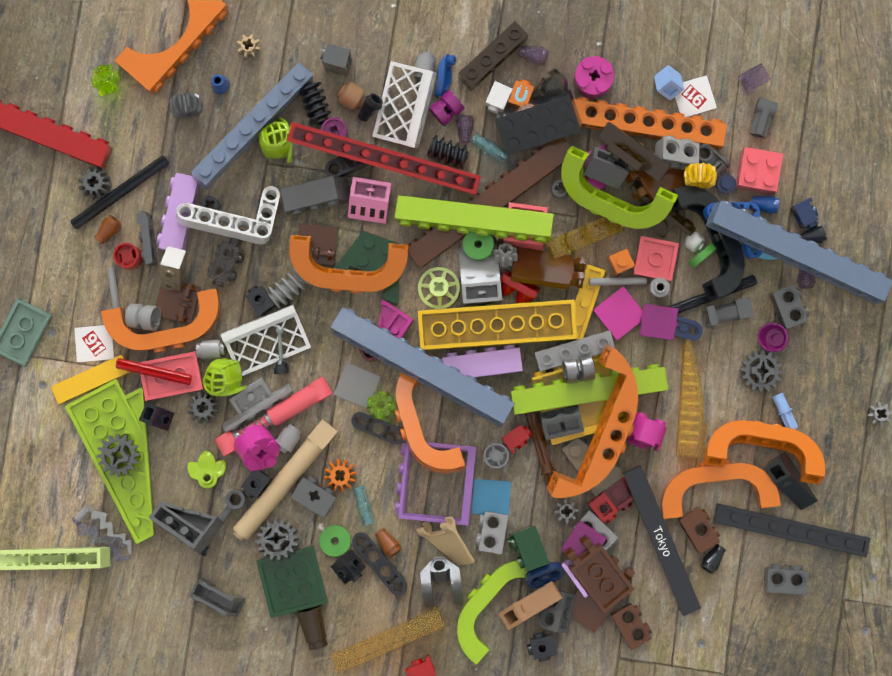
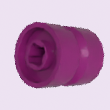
M448 90L441 96V101L434 102L428 109L437 121L445 127L453 120L452 116L460 114L465 107L454 93Z
M333 117L323 123L322 131L348 138V130L341 119Z

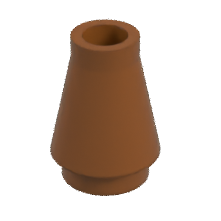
M112 215L105 217L94 238L101 244H104L105 241L120 230L121 222Z
M382 528L375 534L384 554L388 555L389 558L402 550L401 543L389 534L385 528Z

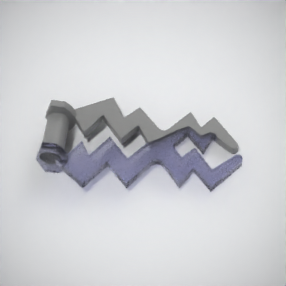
M85 504L81 511L72 518V522L78 527L79 536L91 534L92 545L105 542L107 547H110V553L114 552V562L130 559V556H119V546H114V541L120 540L121 548L127 546L129 554H132V539L126 540V533L114 534L113 522H106L107 513L93 510L89 504ZM88 513H91V520L100 518V529L108 528L107 535L98 536V526L88 528L89 522L82 523L81 521Z

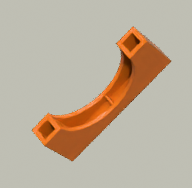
M187 0L190 12L189 22L183 36L176 44L163 52L155 54L138 53L127 46L115 59V62L152 95L154 92H159L164 86L163 82L176 73V68L179 64L185 63L190 56L189 53L201 45L204 36L210 35L215 29L214 25L227 16L229 9L222 0Z

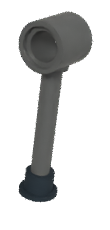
M234 489L227 493L225 497L227 506L219 516L223 524L233 510L239 509L247 503V495L243 493L242 489ZM233 494H238L241 497L239 504L232 502ZM208 545L201 553L202 556L207 555L206 552L209 549Z

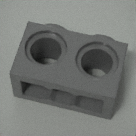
M795 284L769 294L780 324L785 329L809 321L807 318L809 317V312L806 306L802 305L800 300L802 299L800 289L795 287ZM784 293L791 295L790 303L783 300ZM791 311L797 312V321H793L790 318Z
M578 405L540 413L546 440L584 432Z
M771 564V567H765L763 591L807 595L808 571L802 570V566L790 565V569L782 568L783 565ZM778 573L780 581L774 584L771 578L773 574ZM798 574L800 581L798 584L793 585L791 578Z
M558 590L562 599L541 611L538 627L554 632L568 633L576 594Z

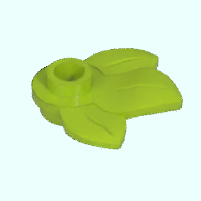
M206 450L200 455L198 462H188V473L191 478L198 480L202 488L211 489L217 484L218 478L224 475L226 461L220 460L216 462L213 454ZM206 476H211L208 482L204 481Z

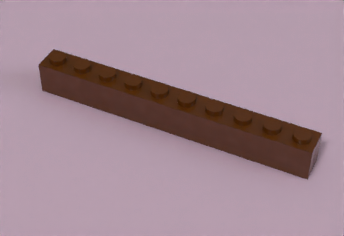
M565 138L548 142V145L543 149L538 147L531 153L533 155L528 160L524 158L516 164V169L512 172L510 170L504 172L500 176L501 180L497 183L494 181L489 183L485 187L486 191L482 194L478 192L476 195H473L469 199L471 202L468 204L505 208L509 205V202L512 203L562 166L565 155L571 147ZM430 227V229L422 233L424 236L421 239L417 240L415 238L407 244L408 255L421 270L463 239L466 234L458 233L457 230L452 229L445 232L438 230V228L433 229Z

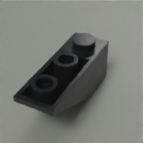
M786 452L771 459L766 464L764 469L773 483L800 510L818 501L807 483L800 482L801 474Z

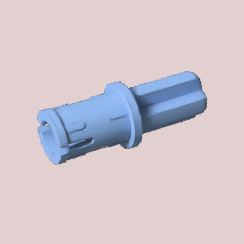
M784 393L773 396L772 399L779 412L778 416H781L785 427L797 429V422L791 412L793 409L789 407Z

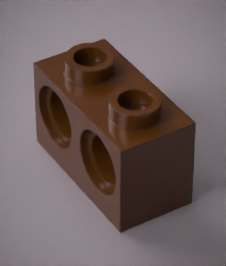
M628 603L610 613L630 650L652 639L649 635L652 631L647 622L643 623L640 619L642 613L637 605L633 606L631 603ZM625 612H632V619L628 622L623 621V614ZM635 629L642 630V636L639 639H634L632 636Z

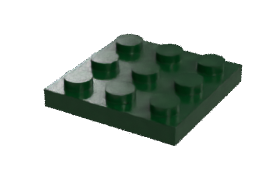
M314 545L294 550L295 554L289 553L288 560L282 557V562H279L277 558L272 562L270 557L256 561L271 618L328 603Z

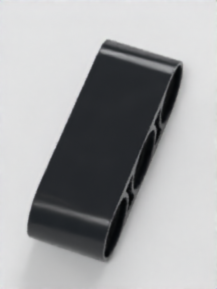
M339 156L330 160L326 164L325 170L328 177L337 176L343 178L369 166V164L357 161L355 166L347 165L348 158ZM332 166L340 168L339 172L335 175L329 172Z

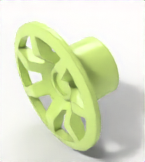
M431 268L419 280V296L431 308L443 309L449 307L459 296V280L447 268ZM437 270L444 271L441 277H435L432 272ZM449 273L455 282L448 283L445 280L446 274ZM430 274L432 279L430 284H422L424 278ZM456 285L455 296L448 292L449 287ZM421 287L430 290L426 298L422 294ZM444 295L452 299L449 303L441 305ZM435 296L437 297L438 305H433L427 300Z

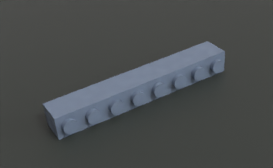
M298 62L191 171L192 177L208 190L258 139L259 132L267 125L273 123L299 97V92L313 82V74Z

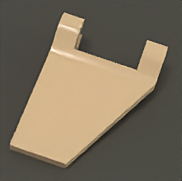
M452 516L445 517L446 523L440 524L442 530L432 532V526L429 521L422 522L423 527L416 529L420 536L431 542L458 566L475 562L458 534L455 520Z

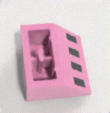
M353 177L348 218L386 224L392 183Z

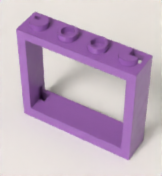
M407 441L406 444L402 443L401 455L405 456L404 463H400L399 467L402 483L398 482L397 486L400 502H396L395 514H398L400 519L446 523V516L405 512L411 452ZM426 442L433 449L450 450L460 447L461 452H468L461 518L453 517L455 524L468 526L476 447Z

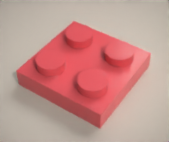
M640 236L633 275L654 279L664 278L671 282L679 243Z

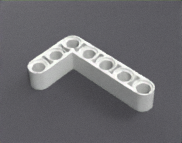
M274 186L266 187L263 190L256 220L189 203H182L178 206L176 220L182 226L256 244H266L270 239L280 192ZM272 195L275 197V199L268 200L266 196ZM182 212H188L190 216L183 217L180 214ZM262 213H269L271 217L264 218ZM206 216L209 218V221L203 222L199 218ZM225 221L229 225L223 227L219 224V222ZM245 226L248 230L240 231L238 227ZM263 230L267 235L260 236L257 232Z

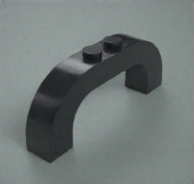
M683 186L670 191L678 195L671 209L672 213L681 210L694 211L702 218L705 225L707 219L703 214L704 208L711 203L719 202L710 192L696 186ZM706 226L711 241L717 248L716 253L721 265L718 277L702 284L710 303L728 295L738 287L743 278L745 263L739 241Z

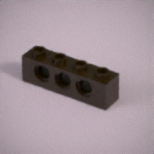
M514 21L458 73V78L472 92L527 41L528 34Z

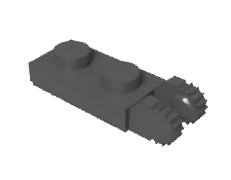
M139 211L136 220L141 226V231L139 232L140 242L143 243L141 257L146 265L155 266L158 264L152 217L145 211Z

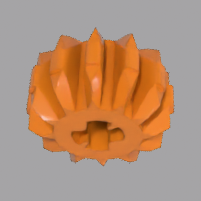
M337 459V466L333 462L329 463L333 468L332 470L325 468V472L330 473V476H324V479L331 478L327 486L330 487L334 483L333 491H337L340 485L341 492H344V484L347 488L351 489L352 486L349 481L356 483L357 480L351 478V475H357V471L350 472L354 465L351 464L347 468L348 460H344L341 466L340 459ZM338 470L345 472V479L343 481L336 479Z

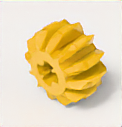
M696 163L685 167L684 181L686 186H696L704 189L711 188L716 184V167L711 164Z

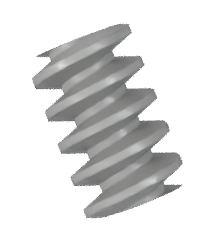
M295 268L293 269L294 275L287 273L288 280L280 278L282 285L275 282V290L271 287L268 288V295L279 309H281L280 302L287 305L286 298L294 299L292 293L300 295L299 288L305 291V283L310 286L296 272Z

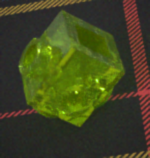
M112 64L100 65L93 69L94 77H91L93 87L98 89L100 97L119 92L118 82L121 81L118 70L114 71Z
M378 391L377 394L372 395V398H368L367 409H370V413L374 414L373 418L385 419V416H390V412L394 413L396 401H392L393 397L389 396V392ZM383 401L385 404L384 408H378L377 403Z

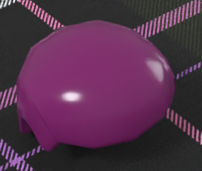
M766 323L757 334L758 343L764 350L769 352H780L787 347L789 342L788 331L784 326L777 323Z

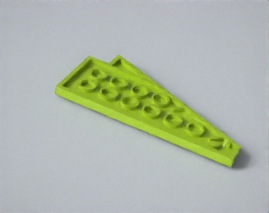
M114 379L67 404L65 408L135 543L139 544L155 535L154 522L148 518L153 512L147 424L139 421L145 406L143 387L126 395L119 380ZM116 434H120L121 439L124 435H128V441L134 439L133 446L139 445L136 453H141L140 456H136V459L140 462L133 464L136 469H128V475L122 472L121 477L117 476V472L113 476L109 475L110 470L104 472L105 466L98 465L102 459L97 458V455L101 454L98 447H104L102 441L109 442L108 436H113L115 439ZM119 442L113 443L109 448H115ZM127 446L128 454L131 455V451ZM120 452L115 453L117 460L123 457ZM106 455L107 461L110 464V458ZM127 462L121 463V465H120V467H119L118 469L127 466L128 463H127Z

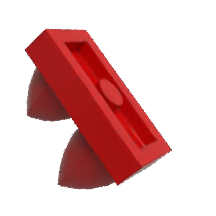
M506 270L500 280L502 296L509 295L518 290L516 304L530 303L535 299L540 287L534 284L511 281L512 272Z

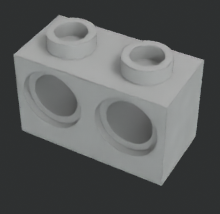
M664 136L656 142L655 154L667 162L670 168L685 170V167L690 164L699 163V143L692 142L690 139L680 140L675 139L673 136Z
M587 510L580 517L579 520L581 522L589 521L592 527L595 528V531L607 538L605 544L602 545L605 550L618 538L590 510Z
M485 511L484 515L480 514L478 526H482L481 534H477L475 545L479 546V551L502 554L508 521L507 514ZM490 517H496L499 521L495 528H491L487 524ZM488 536L495 539V544L492 547H487L484 544V540Z

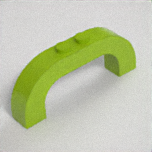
M574 146L569 148L561 168L564 187L576 203L590 210L591 213L601 215L612 223H618L634 229H643L660 223L671 211L678 195L662 187L659 188L654 200L645 206L631 205L593 187L586 180L585 175H583L584 165L589 153Z
M517 559L500 565L491 575L487 573L480 581L482 585L478 590L474 588L468 594L467 598L469 600L465 603L459 614L457 623L458 640L466 656L476 665L487 654L489 647L477 637L474 631L475 620L508 581L514 578H525L528 572L524 571V568L520 569Z

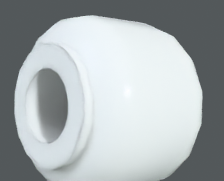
M694 232L691 236L688 235L684 241V246L692 253H696L698 250L702 251L705 247V238L698 232Z

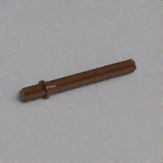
M537 411L525 413L542 469L541 475L544 476L546 486H548L553 471H556V469H553Z

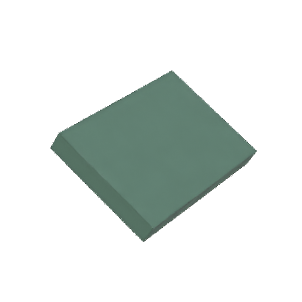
M17 298L0 330V355L27 367L53 315Z

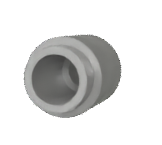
M423 52L418 54L414 67L433 71L436 59L433 58V54ZM415 72L413 78L421 81L423 73Z
M656 278L648 286L649 294L657 299L667 295L670 290L669 282L664 278ZM658 284L663 287L662 291L657 289Z
M201 340V342H196L197 358H202V360L221 359V356L225 355V345L221 343V340Z
M291 424L284 427L276 439L280 451L285 454L287 451L291 453L301 439L300 435L302 432Z

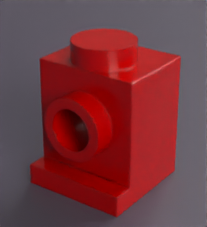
M519 425L501 437L511 454L515 452L513 448L517 447L519 450L528 444L526 440L532 434L527 426L522 427V425Z
M605 492L600 493L587 503L602 523L605 521L609 523L617 517L615 513L618 510ZM601 505H605L607 507V510L605 512L600 511Z
M430 654L426 655V660L419 658L412 661V665L405 668L407 676H435L436 671Z

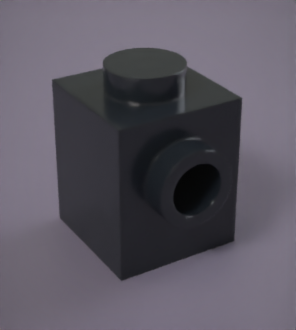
M256 285L247 291L249 294L245 297L259 317L276 307L262 285L260 287Z
M146 402L139 421L168 431L174 413Z
M262 470L252 471L241 485L244 489L243 493L250 498H258L272 478Z

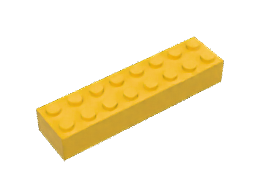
M574 300L418 311L420 348L424 351L577 339Z

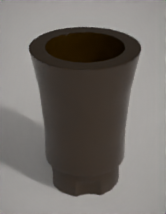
M322 605L295 612L309 650L320 649L328 645Z

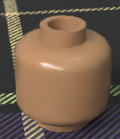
M353 82L343 83L336 94L338 103L351 111L357 107L361 108L365 100L363 97L365 91Z

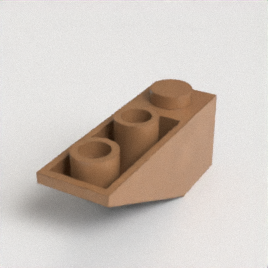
M553 581L498 614L509 631L561 600L562 596Z

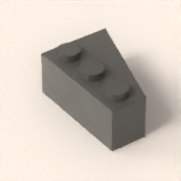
M330 176L280 189L284 211L292 213L293 216L301 215L306 210L316 211L320 210L321 207H331L349 202L350 198L348 179L337 176Z
M160 502L148 517L156 525L199 555L223 524L217 516L187 510L183 507Z

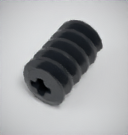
M321 82L310 84L299 92L300 96H303L302 102L306 104L304 106L305 110L309 111L307 117L312 118L309 121L310 125H323L329 119L327 116L331 114V111H325L329 104L322 103L327 99L326 96H320L324 89L317 88L322 84Z
M437 135L433 137L427 156L431 153V159H435L438 155L439 162L446 158V164L453 160L454 167L460 163L461 169H464L469 155L466 144L460 149L459 142L452 146V140L450 139L445 144V137L438 141Z

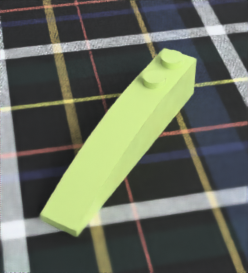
M110 547L0 550V570L110 567Z

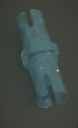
M478 132L471 140V143L485 151L486 155L490 154L501 163H504L507 156H509L505 150L496 145L495 141H489Z
M365 485L352 488L357 502L356 508L359 509L363 526L375 523L370 507L372 504L368 500Z

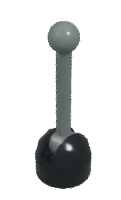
M282 327L276 328L279 360L274 364V374L289 373V365L283 360L282 333L284 330Z

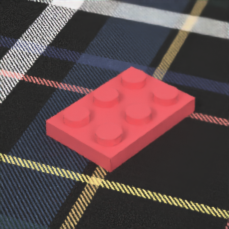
M196 351L139 362L192 375L191 384L185 385L140 374L145 401L204 390Z

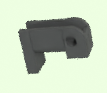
M750 297L702 309V313L707 312L710 323L705 324L706 328L754 316Z
M198 578L190 594L191 598L219 611L224 616L238 617L246 600L239 595H229L216 588L214 583L204 578Z

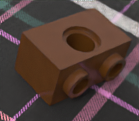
M697 507L677 520L696 552L701 554L720 542L718 539L720 534L715 526L711 527L708 520L710 517L705 509L701 510ZM699 524H703L705 527V531L701 535L696 533V527Z

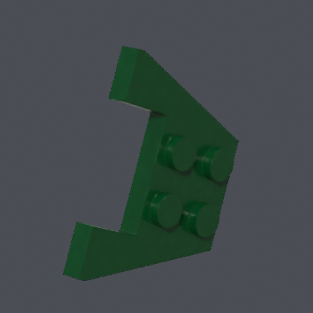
M363 231L334 269L349 270L350 267L361 271L378 270L387 261L389 243H399ZM399 278L392 285L384 289L381 299L398 305Z

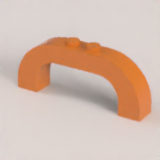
M291 235L290 259L296 272L308 283L320 288L330 289L333 292L350 290L351 293L359 294L361 292H374L385 289L398 280L407 263L408 245L389 243L387 261L378 270L356 271L325 268L317 264L312 258L310 251L311 236Z
M215 288L197 292L199 301L198 316L191 324L184 327L143 335L136 334L127 327L124 309L120 307L101 311L103 324L108 334L118 344L129 349L138 351L154 350V353L166 351L165 347L173 346V349L183 348L185 343L194 342L204 337L216 324L221 307L219 290Z
M402 373L396 386L395 399L397 410L394 411L397 422L401 421L403 429H400L402 440L407 441L409 450L416 461L431 471L454 473L464 470L465 464L460 447L439 451L431 448L424 440L412 400L413 390L420 382Z
M746 420L726 423L714 432L704 453L703 464L723 468L727 460L728 447L736 443L784 450L794 455L799 461L801 467L800 482L820 485L825 477V461L817 444L804 433L782 427L778 424L770 425L764 424L761 421Z
M726 460L722 468L699 463V467L685 469L668 481L661 495L660 511L664 519L683 517V494L690 486L698 483L733 479L746 480L753 486L756 492L758 508L781 506L779 492L769 475L754 465L730 463V460Z

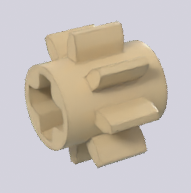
M243 34L242 41H237L238 45L241 46L238 52H244L246 59L248 55H252L255 58V53L261 51L257 46L260 40L256 39L254 41L253 34L250 37H246ZM251 43L253 47H249L247 50L245 45H249Z

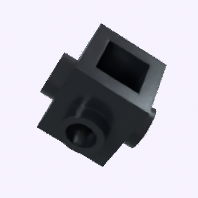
M352 549L330 566L345 585L351 580L354 583L363 576L361 572L366 568L362 560Z
M538 632L533 634L532 638H529L530 643L527 644L529 656L533 655L534 660L538 659L539 662L550 660V656L558 655L552 633L544 634V632ZM540 645H545L543 649L538 648Z

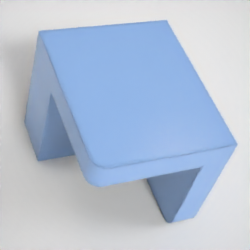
M669 65L654 76L657 92L668 100H672L684 90L681 74Z

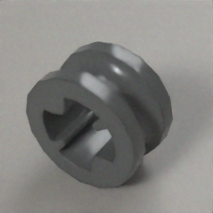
M558 180L553 184L551 192L556 198H564L568 194L567 191L565 193L562 191V194H558V190H555V186L558 187V184L563 185L562 187L565 189L563 181Z

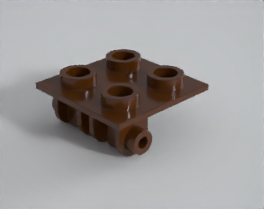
M299 223L298 235L311 236L310 251L314 261L317 264L334 265L338 227Z
M184 282L180 292L160 287L156 306L161 309V317L191 324L198 299L197 292H200L201 287Z

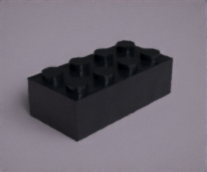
M571 90L497 113L495 118L507 155L582 132L583 128Z

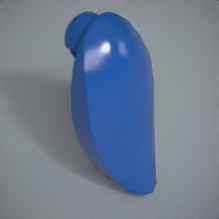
M446 54L439 62L434 96L441 97L449 90L452 81V66L456 64V57L454 55Z

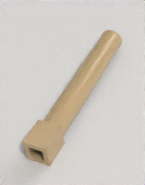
M324 419L321 420L307 437L306 441L233 527L235 531L233 534L241 541L243 539L248 540L318 455L337 435L338 431Z

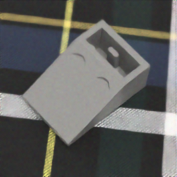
M459 247L463 305L502 302L499 263H495L494 250L487 259L477 261L468 257L463 247Z

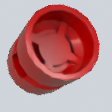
M121 243L114 250L113 259L115 263L126 270H135L143 262L141 250L133 244Z

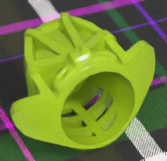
M281 117L259 132V145L266 158L284 159L288 157L287 163H291L294 156V147L292 142L286 141L289 126L287 121Z
M223 358L214 360L207 367L202 379L204 389L213 396H229L247 389V385L241 387L243 379L239 361Z

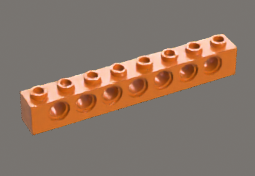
M585 97L574 99L584 128L603 130L606 124L611 122L628 135L658 140L664 136H673L675 139L680 140L690 139L692 142L699 143V146L708 144L713 149L719 150L724 147L727 124L722 123L720 119L708 121L703 120L701 116L689 118L684 117L682 113H673L671 115L665 114V111L655 109L654 112L646 111L645 107L635 106V109L628 108L626 104L622 103L609 105L607 101L603 100L591 102ZM586 110H594L596 116L588 117L586 115ZM605 113H613L615 119L612 121L607 120ZM624 116H632L634 122L631 124L626 123ZM643 119H651L653 126H645ZM662 122H670L672 129H664ZM684 124L688 125L691 128V132H683L681 126ZM701 128H707L710 135H702Z

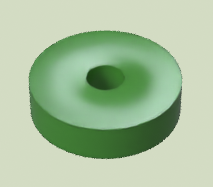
M469 232L465 235L463 249L471 259L477 261L485 260L493 253L495 244L490 234L488 236H480L476 232ZM478 241L482 242V246L480 248L475 247V244Z
M710 243L691 259L688 264L692 268L696 267L717 248L713 243Z
M331 525L321 533L319 539L320 547L329 556H341L350 547V534L340 525ZM333 537H337L339 539L338 544L332 543Z

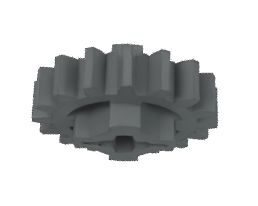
M761 350L758 355L757 351H754L753 357L747 355L748 361L741 362L745 367L739 369V371L744 372V375L740 378L747 380L744 385L750 384V390L753 391L757 387L758 392H762L763 388L767 392L770 391L769 386L777 387L775 381H781L778 375L783 374V371H780L778 368L782 366V363H776L778 357L772 358V352H768L765 355V351ZM755 359H758L757 364L753 367H750V364ZM767 360L772 364L773 368H770V366L767 364ZM761 366L762 370H765V374L762 375L757 372V369H760ZM749 374L753 375V377L756 379L755 382L751 379ZM768 376H773L772 379L765 384L766 378Z
M116 434L115 439L113 436H108L109 442L103 440L104 447H98L101 454L97 455V458L102 459L98 465L105 466L104 472L110 470L109 475L111 476L115 472H117L118 477L122 476V472L128 475V469L135 470L136 468L133 464L140 462L136 459V456L141 455V453H136L139 445L133 446L135 440L131 439L128 441V435H124L122 439L120 434ZM119 442L115 448H109L113 443ZM127 446L131 451V455L128 454ZM120 452L123 457L117 460L115 453ZM106 455L110 458V464L107 461ZM123 462H127V463H128L127 466L118 469V468L120 467L121 463H123Z
M274 519V524L267 521L266 528L260 527L263 532L257 533L260 540L256 541V544L261 546L258 548L259 552H264V558L270 556L272 562L275 558L282 562V557L288 560L289 553L295 554L293 548L299 547L295 542L299 540V536L294 535L297 533L296 528H292L293 525L290 522L286 525L284 519L280 523H278L277 519ZM281 529L286 530L289 534H283ZM277 537H280L278 544H276L274 541H277ZM267 546L273 547L275 552L269 551Z

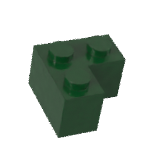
M529 525L508 533L509 538L507 542L511 550L513 549L515 552H518L519 557L516 559L520 569L524 568V571L528 572L549 563L536 526Z

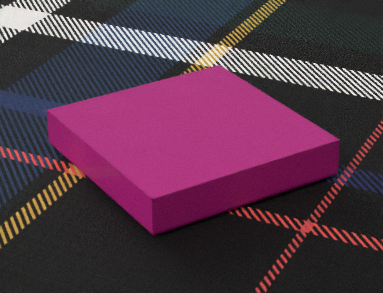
M624 286L593 309V312L604 326L610 330L611 335L616 341L641 322L640 318L643 316V310Z

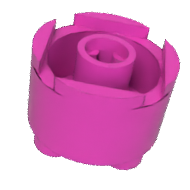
M598 56L584 58L577 66L574 74V85L581 96L588 99H597L605 95L614 80V71L611 63ZM592 75H596L595 81H592Z
M637 412L633 421V432L630 436H627L628 443L646 450L650 446L654 447L653 451H660L667 430L665 427L666 422L655 419V421L647 419L648 416L646 414Z
M253 425L244 429L245 433L241 436L238 435L234 442V450L249 471L273 467L277 462L276 459L279 455L280 447L271 433L261 425Z

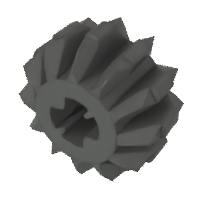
M193 92L179 93V95H174L169 100V107L175 118H193V116H198L202 112L203 105L199 94H194Z
M98 166L94 168V171L91 167H88V173L81 172L84 179L78 178V182L83 183L78 188L84 190L83 195H89L90 199H94L96 195L101 199L102 192L106 195L109 193L105 188L112 186L110 183H107L111 177L105 176L107 171L104 169L100 171ZM98 181V184L91 185V182Z
M197 392L198 399L195 396H191L194 403H187V406L193 407L187 413H195L191 419L194 421L198 418V424H202L204 419L209 424V416L216 420L217 417L213 413H220L219 409H215V406L220 405V402L213 403L216 396L212 395L209 398L210 394L207 392L204 393V397L201 392ZM205 402L207 403L205 406H208V410H204L202 413V409H199V407L204 405Z

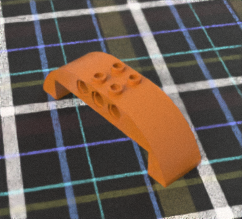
M605 345L599 363L604 367L619 372V375L576 479L553 471L546 489L554 498L576 496L597 486L613 469L619 455L624 453L627 445L625 443L626 438L633 432V421L638 405L636 379L625 358L610 345ZM624 412L623 416L618 418V415ZM616 430L615 435L611 436V433ZM609 448L608 452L603 454L604 450Z

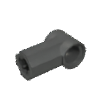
M758 98L749 134L757 138H766L771 119L774 118L778 107L777 102Z

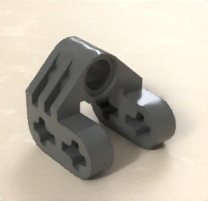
M443 557L432 559L420 572L424 607L434 606L431 582H446L451 579L454 604L464 603L459 567Z

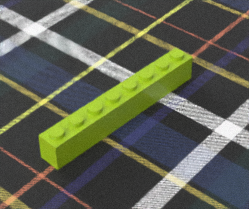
M398 195L395 220L400 226L410 227L411 225H418L422 229L436 227L438 230L445 232L452 229L462 234L476 232L480 236L494 234L498 238L511 236L520 241H526L528 238L535 239V242L546 243V241H551L554 214Z
M658 364L648 365L647 370H640L639 367L631 368L636 379L638 395L668 390L665 367H659ZM610 371L609 376L603 377L601 373L595 374V380L583 382L579 379L578 383L566 384L563 382V379L551 381L552 385L544 386V382L532 384L533 388L525 389V385L513 387L514 391L509 392V396L512 399L511 402L515 403L512 408V415L608 400L619 372Z

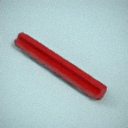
M118 358L116 361L117 369L185 385H190L192 382V375L121 358Z

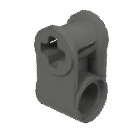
M703 144L699 146V151L701 149L705 150L708 156L706 159H703L699 155V163L711 164L714 167L720 165L716 169L718 180L719 175L725 168L730 167V163L710 145Z

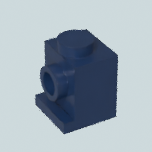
M811 197L790 208L800 229L804 227L810 229L818 225V212L815 206L810 204L813 201Z

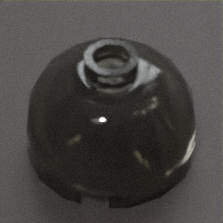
M557 68L549 71L548 74L551 76L541 79L534 89L533 97L531 98L537 101L568 91V81L563 73Z

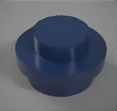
M722 175L717 180V189L723 194H729L736 188V180L731 175Z

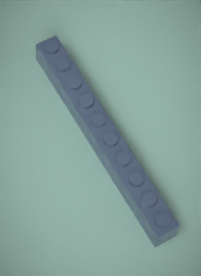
M719 201L713 205L705 226L874 304L886 301L892 280L886 278L885 274L873 272L866 265H858L852 262L853 260L849 257H841L835 254L834 250L819 247V244L814 241H806L801 238V235L789 233L780 225L767 223L765 218L752 216L749 211L737 209L728 201Z
M344 308L340 310L330 327V333L502 428L515 404L511 402V398L503 394L500 396L488 385L482 386L472 376H464L454 366H446L438 357L428 356L422 348L410 346L409 342L404 338L392 336L389 330L374 326V322L367 318L362 319L358 317L355 311Z

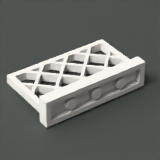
M391 61L382 95L383 104L382 108L378 111L372 137L419 148L437 73ZM395 66L402 68L405 73L398 80L393 75ZM415 72L423 73L421 81L414 85L410 75ZM407 78L412 87L403 92L398 83ZM396 85L401 94L391 99L389 88ZM414 89L417 98L416 101L410 104L405 94ZM403 97L407 106L398 111L394 101ZM391 104L396 113L387 118L384 109ZM410 109L413 114L412 119L405 123L401 113ZM398 115L403 125L394 130L389 120ZM387 123L391 132L385 136L378 134L380 126ZM402 128H405L408 133L406 141L399 140L396 134Z
M294 304L221 334L231 359L237 361L235 357L237 355L239 356V362L241 357L252 361L250 368L242 371V376L279 360V355L273 352L278 342V336L275 339L265 335L268 327H282L283 330L293 334L289 344L282 341L283 345L288 346L286 353L283 354V359L311 348ZM294 317L297 323L295 331L284 328L286 320ZM256 333L262 336L259 346L248 342L250 335ZM297 335L304 339L306 345L297 348L291 344L294 336ZM264 337L275 341L272 351L261 348ZM235 341L244 343L241 353L233 351L230 343ZM246 345L257 349L253 359L242 355ZM259 350L270 354L268 360L264 363L255 360Z

